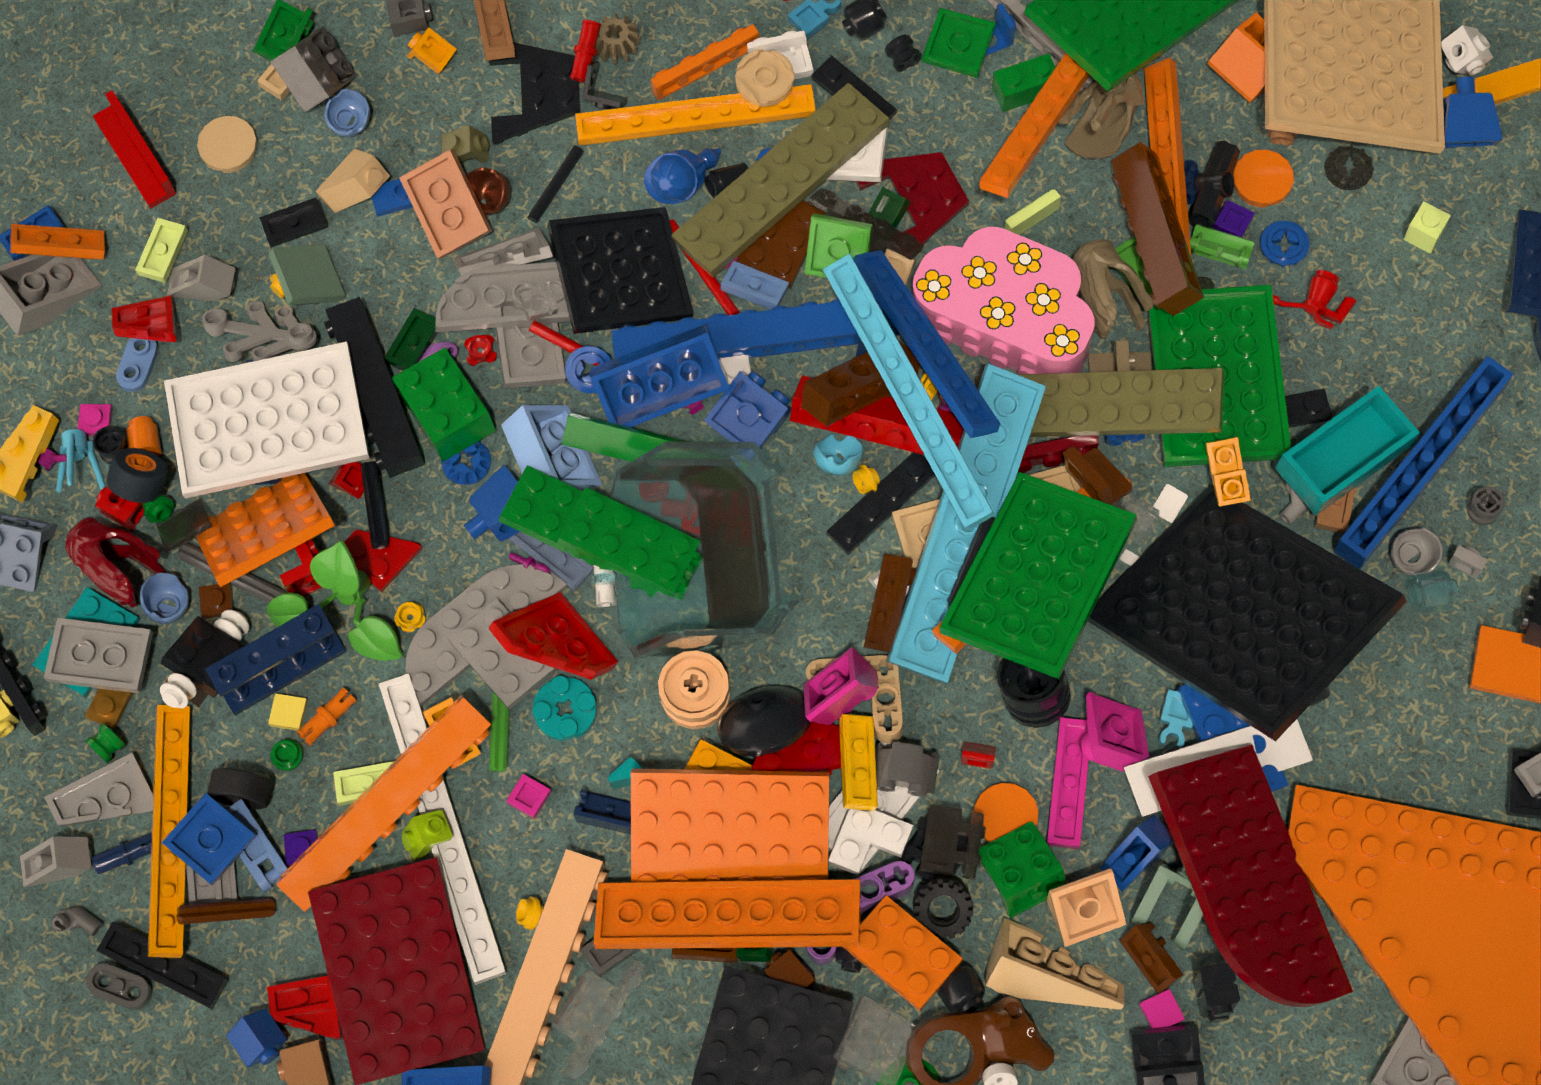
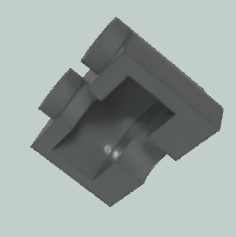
M892 742V748L878 744L875 748L877 789L885 792H894L895 787L899 786L908 788V794L913 796L925 797L927 793L934 794L940 756L936 752L931 754L923 753L924 747L909 743Z

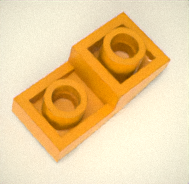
M1238 437L1205 442L1218 506L1251 501Z

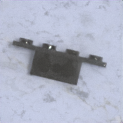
M821 188L809 198V204L833 217L873 224L870 252L882 250L885 254L888 247L912 260L923 250L924 245L918 242L913 235L902 233L893 228L886 220L875 218L866 213L861 206L850 204L839 198L838 194L834 191Z

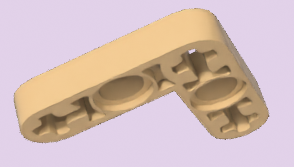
M887 655L862 656L878 674L879 689L871 698L875 737L883 743L890 744L896 742L903 733L898 666L886 662ZM837 658L817 659L810 662L806 667V682L815 676L817 671L823 670ZM880 667H887V675H881ZM888 693L893 695L895 700L889 705H883L877 701V698L881 694ZM884 715H891L892 731L885 730Z

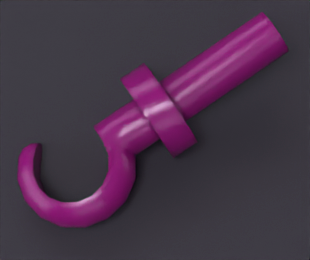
M514 552L509 554L510 560L523 564L524 568L527 569L529 565H532L535 570L538 569L551 575L550 569L542 563H536L533 557L529 556L526 559Z

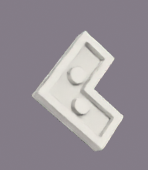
M849 809L828 859V864L859 876L870 846L901 858L913 830V825L876 810Z

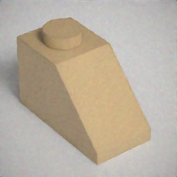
M353 149L315 192L330 210L337 213L371 198L390 175L374 155Z

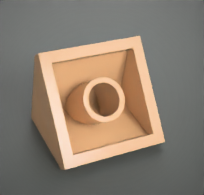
M1111 868L1049 890L1046 900L1065 947L1127 925Z

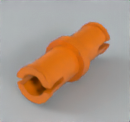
M342 687L323 707L320 705L315 710L316 714L301 729L296 731L301 739H305L304 742L307 745L312 746L329 727L334 728L338 724L336 720L357 702L351 694L348 696V691Z

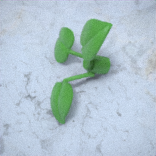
M343 540L315 555L310 563L311 574L321 587L332 589L333 592L319 603L321 609L335 598H338L344 605L356 604L353 619L356 627L348 633L352 647L359 654L375 660L388 661L403 657L404 654L400 649L398 638L392 627L385 620L375 616H367L362 621L360 620L362 606L366 602L362 596L370 588L371 583L369 577L364 572L357 570L355 562ZM283 593L270 601L266 613L269 615L270 620L279 627L309 609L307 601L303 596L296 593Z

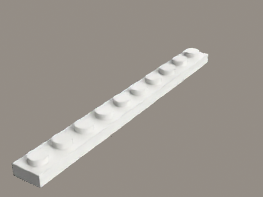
M409 673L379 683L401 754L427 729ZM443 780L432 792L426 790L418 798L421 801L418 809L420 815L442 810L452 832L453 838L450 841L434 845L431 850L434 858L437 857L451 913L473 981L477 985L505 975L507 972L445 781Z

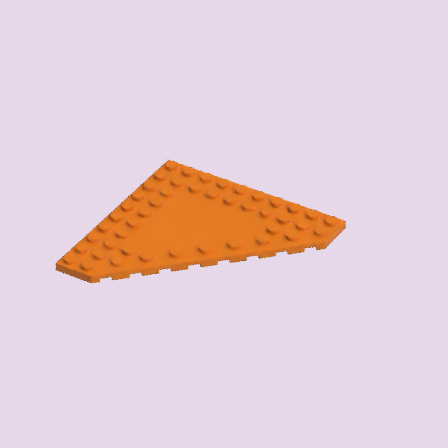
M1296 785L1288 825V833L1292 840L1293 848L1296 851L1295 860L1306 875L1310 886L1332 911V916L1346 935L1351 937L1362 952L1361 955L1376 976L1382 979L1390 990V995L1404 1014L1408 1015L1418 1028V1033L1435 1055L1437 1054L1454 1082L1457 1085H1541V832Z

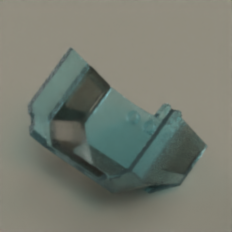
M664 442L616 470L610 498L700 540L697 551L703 557L695 575L693 574L690 585L682 601L675 598V595L672 598L659 591L652 598L648 597L645 591L637 588L632 589L630 577L617 571H613V574L600 573L591 576L592 584L594 585L614 583L619 633L634 658L674 657L682 652L695 650L707 653L755 642L774 634L785 616L798 604L799 601H790L782 605L769 482L786 473L777 464L773 466L762 455L763 451L754 442Z

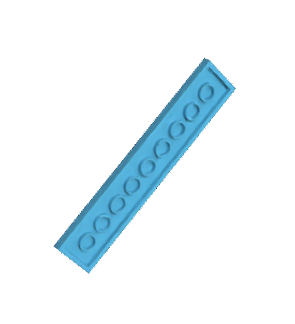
M987 364L985 365L977 390L1001 425L997 433L970 438L966 431L963 430L958 449L995 514L993 517L996 518L1016 479L1046 386ZM944 490L886 662L936 681L948 683L957 654L933 636L932 630L944 619L951 606V603L947 600L979 525L967 531Z

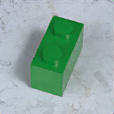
M1050 53L993 72L992 89L1002 112L1033 102L1056 68Z

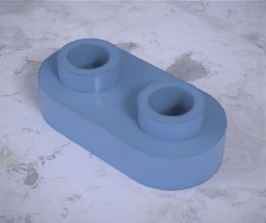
M130 338L116 373L117 382L123 390L137 392L146 386L159 351L156 341ZM141 344H145V345H146L143 350H140V351L137 350V347H138L139 345H141ZM136 372L134 377L127 378L128 373Z

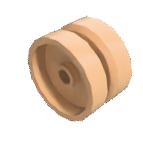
M685 651L672 657L662 668L658 680L659 695L662 707L672 721L679 726L689 729L707 728L719 721L720 716L729 705L731 699L728 674L719 660L711 654L702 651Z

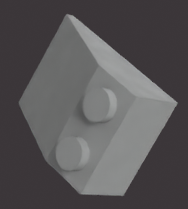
M30 255L0 266V314L16 335L19 336L45 326L100 288L101 284L81 258Z

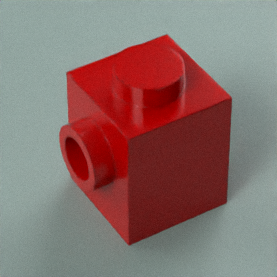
M104 487L97 496L95 506L99 512L133 532L144 516V503L122 499L115 495L108 487Z

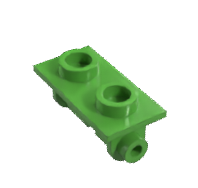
M1198 224L1195 225L1190 240L1191 253L1244 269L1247 268L1255 241Z

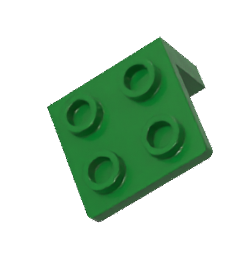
M1029 822L976 850L978 859L1000 892L1003 907L1010 919L1046 901L1049 890L1067 884L1064 869L1033 822Z

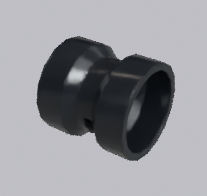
M102 427L93 437V447L107 464H111L116 452L129 448L127 440L116 427Z

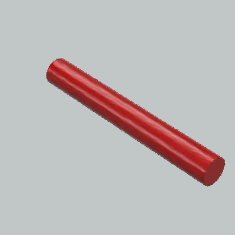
M535 320L528 330L569 353H572L574 349L583 347L581 344Z

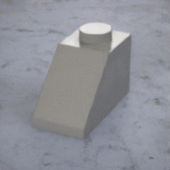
M207 255L200 256L172 268L167 296L207 301H218L228 297L235 286L233 279L235 267Z
M52 836L21 855L23 886L29 887L73 878L91 869L92 853L88 846V838Z

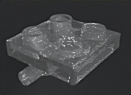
M866 996L859 997L848 1022L846 1032L833 1057L838 1060L837 1066L841 1069L847 1070L850 1066L883 1085H896L906 1063L907 1042L918 1025Z

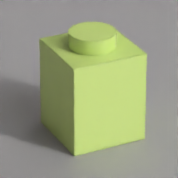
M1423 201L1408 227L1404 240L1431 254L1443 234L1451 215Z

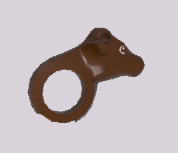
M1007 996L987 1009L971 1012L942 1013L922 1021L913 1030L907 1042L905 1061L908 1071L912 1072L921 1085H977L982 1079L984 1070L990 1066L991 1062L1024 1064L1033 1070L1045 1071L1054 1062V1051L1043 1041L1035 1024L1025 1013L1020 1001ZM944 1030L957 1031L969 1043L971 1050L970 1063L966 1071L958 1078L950 1081H937L931 1078L924 1069L922 1063L923 1048L927 1040L935 1033Z

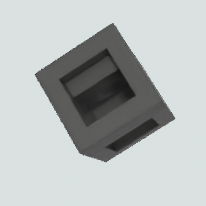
M386 0L394 38L400 37L403 34L426 30L428 28L427 21L433 20L429 2L423 3V0Z

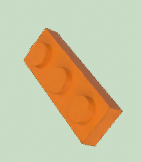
M11 224L10 253L104 260L103 230Z

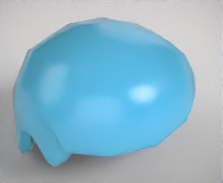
M830 434L824 440L816 443L813 456L822 471L835 476H846L857 468L862 458L864 447L853 436H846L842 440H837L833 434ZM837 453H840L844 457V459L841 460L838 456H836Z

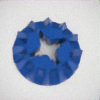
M1291 221L1274 222L1266 227L1261 235L1262 255H1265L1271 264H1280L1282 268L1292 264L1296 266L1303 258L1305 259L1309 250V238L1306 231L1300 225ZM1284 234H1286L1287 243L1293 245L1288 247L1286 253H1283L1280 245H1276V243L1281 242Z
M587 344L574 349L565 364V373L569 383L581 392L597 393L590 378L591 372L581 375L585 368L583 362L585 361L590 365L599 362L598 365L611 360L610 354L603 351L600 346L594 347Z
M480 441L462 450V453L467 457L474 456L470 459L471 470L464 463L458 464L461 462L460 452L444 462L441 461L446 477L460 485H471L479 482L487 475L491 466L489 450Z

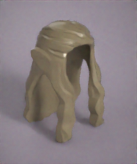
M1135 74L1110 91H1107L1095 81L1090 86L1085 87L1073 99L1059 120V124H1068L1091 97L1085 112L1076 123L1070 136L1065 139V145L1071 152H1074L1077 156L1081 155L1085 159H1105L1107 156L1110 157L1119 151L1123 141L1130 132L1136 107L1144 103L1142 85Z
M1099 239L1083 244L1074 254L1073 261L1078 266L1081 275L1080 297L1087 303L1094 315L1095 324L1093 332H1096L1099 338L1107 339L1108 333L1114 326L1117 310L1111 292L1118 293L1121 296L1137 331L1143 330L1145 321L1139 303L1134 299L1129 286L1114 277L1109 267H1114L1126 275L1144 310L1147 312L1153 308L1154 303L1146 292L1145 285L1138 277L1136 271L1120 258L1110 240Z

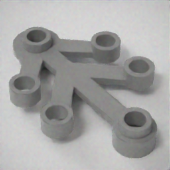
M260 301L251 302L246 308L248 318L252 321H257L259 325L227 320L226 312L222 309L208 310L202 316L204 329L211 336L218 337L225 334V332L249 336L239 341L228 342L223 346L224 357L230 362L240 360L243 357V351L256 347L251 352L254 362L271 358V356L289 349L305 351L311 348L317 341L316 332L310 325L298 323L294 317L293 309L289 306H281L275 310L277 324L286 326L288 330L276 328L266 313L264 303ZM271 340L278 341L266 347L258 346Z

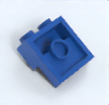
M752 370L749 374L739 371L729 385L730 389L723 393L704 419V422L748 456L755 458L770 436L778 431L791 413V407L788 405L791 399L778 389H775L772 393L764 387L766 380Z

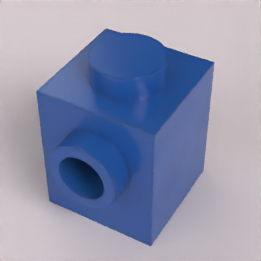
M266 1008L242 1017L226 1035L248 1068L259 1063L267 1065L274 1061L280 1055L278 1050L287 1041V1038Z

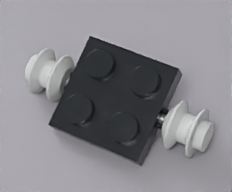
M225 610L221 615V619L214 622V626L197 616L164 654L160 664L174 672L168 677V683H163L160 687L162 699L168 706L185 708L189 703L188 699L195 697L197 693L196 687L213 698L217 696L218 692L205 668L244 647L239 642L242 639V635L248 633L249 624L241 612Z

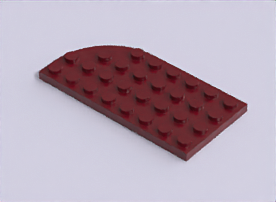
M1253 745L1168 768L1148 776L1210 933L1221 955L1236 975L1260 995L1271 1001L1291 1007H1311L1352 993V987L1310 884L1295 860L1296 851L1293 848L1292 840Z

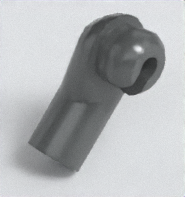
M82 907L61 910L53 916L51 925L56 931H68L81 927L92 936H95L103 926L101 921Z

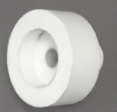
M992 1062L982 1074L984 1085L1018 1084L1014 1068L1006 1063Z

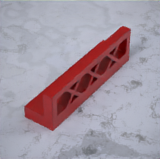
M111 90L105 94L110 106L94 114L93 118L149 208L152 209L176 195V192L115 93Z

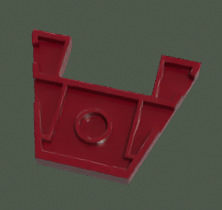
M942 152L884 159L881 181L889 179L896 193L911 202L906 211L915 226L888 238V243L892 250L910 257L916 250L925 245L936 232L945 227L969 205V200ZM855 181L860 191L879 183Z

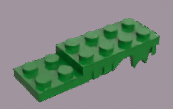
M528 465L499 516V522L564 553L566 551L577 559L581 558L592 566L600 567L599 569L617 571L630 577L631 588L641 589L651 598L659 591L672 598L675 595V598L682 601L690 585L693 574L695 575L703 558L697 551L700 540L592 489L585 487L584 491H581Z

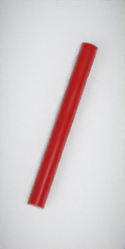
M674 219L669 220L672 232L674 233L680 227ZM682 250L727 315L739 314L740 311L728 294L721 290V284L716 277L712 278Z

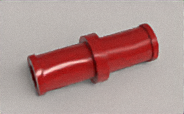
M586 19L582 21L578 45H575L573 50L576 54L570 74V79L585 83L587 66L597 55L595 46L601 24L596 21Z

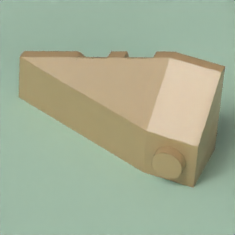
M1006 918L1003 919L987 964L985 986L992 988L1000 994H1007L1015 998L1122 1010L1124 1007V985L1091 964H1085L1080 968L1069 956L1070 951L1060 947L1058 952H1054L1040 943L1044 935Z

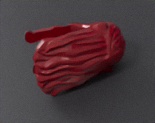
M93 517L82 519L67 534L65 550L73 564L78 566L82 573L88 576L101 591L107 593L122 605L127 604L132 608L138 606L135 602L134 590L130 580L110 562L111 560L130 558L153 574L159 572L166 573L157 563L161 554L156 548L148 545L142 538L128 531L109 528ZM105 539H120L130 545H115Z

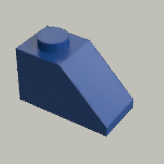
M1153 815L1131 832L1102 864L1100 869L1104 871L1111 868L1116 885L1121 891H1124L1174 843L1170 830Z

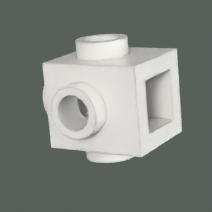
M1462 25L1441 41V48L1447 57L1445 59L1446 64L1455 73L1475 75L1485 68V64L1493 59L1488 49L1490 44L1487 38L1479 33L1477 28Z

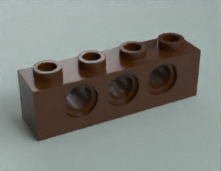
M899 341L918 375L920 363L910 348ZM866 352L806 381L801 407L827 427L891 393L869 353Z

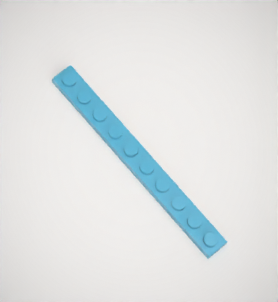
M848 254L824 268L825 275L964 528L968 531L995 515L852 256Z

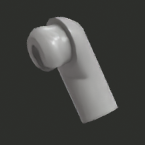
M1287 483L1286 489L1288 494L1291 495V503L1279 514V517L1288 525H1291L1308 507Z

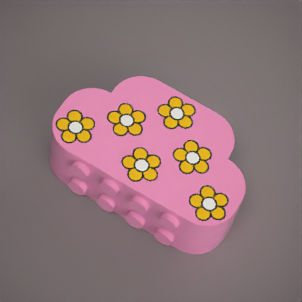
M986 227L971 234L962 248L951 245L941 246L931 250L922 259L914 275L912 295L946 345H949L951 342L960 346L961 350L967 355L977 357L979 354L988 358L992 365L1001 369L1009 367L1018 371V375L1080 373L1088 358L1095 324L1094 315L1087 303L1078 297L1081 285L1080 271L1076 263L1067 255L1006 229Z

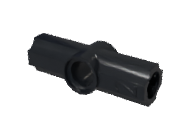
M1218 141L1216 146L1213 147L1205 172H1200L1196 175L1194 188L1197 195L1188 218L1192 225L1198 224L1212 228L1213 224L1216 223L1224 198L1232 196L1234 192V177L1232 174L1240 154V150L1236 145L1230 144L1227 141Z

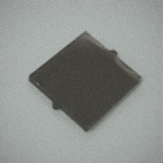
M199 498L184 508L177 509L167 520L156 523L163 547L166 552H169L211 528L212 524L204 502Z

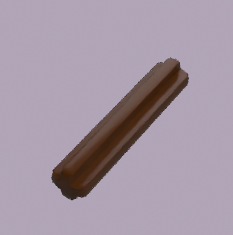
M271 898L181 905L177 908L179 924L272 917L275 914V903Z

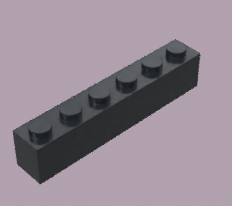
M360 297L325 309L329 320L325 321L324 325L329 338L336 337L338 343L347 342L349 345L362 417L366 416L369 424L364 427L369 443L373 444L376 442L379 452L374 453V457L380 471L386 469L389 477L392 478L425 465Z

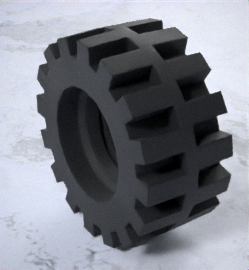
M943 875L937 876V879L932 880L930 878L926 880L925 885L921 884L918 888V893L915 894L913 905L915 919L935 936H938L939 939L944 940L946 936H949V939L955 938V934L959 933L961 935L965 931V927H969L971 917L973 916V902L969 890L964 887L961 881L957 882L954 880V877L950 876L948 878H943ZM946 895L952 897L957 903L956 913L949 919H937L929 911L930 903L934 898Z

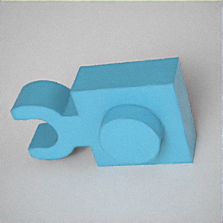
M1168 689L1159 722L1168 724V726L1160 734L1158 743L1163 746L1166 736L1172 735L1177 740L1176 746H1179L1181 749L1185 742L1182 729L1190 731L1193 724L1189 715H1187L1180 693Z

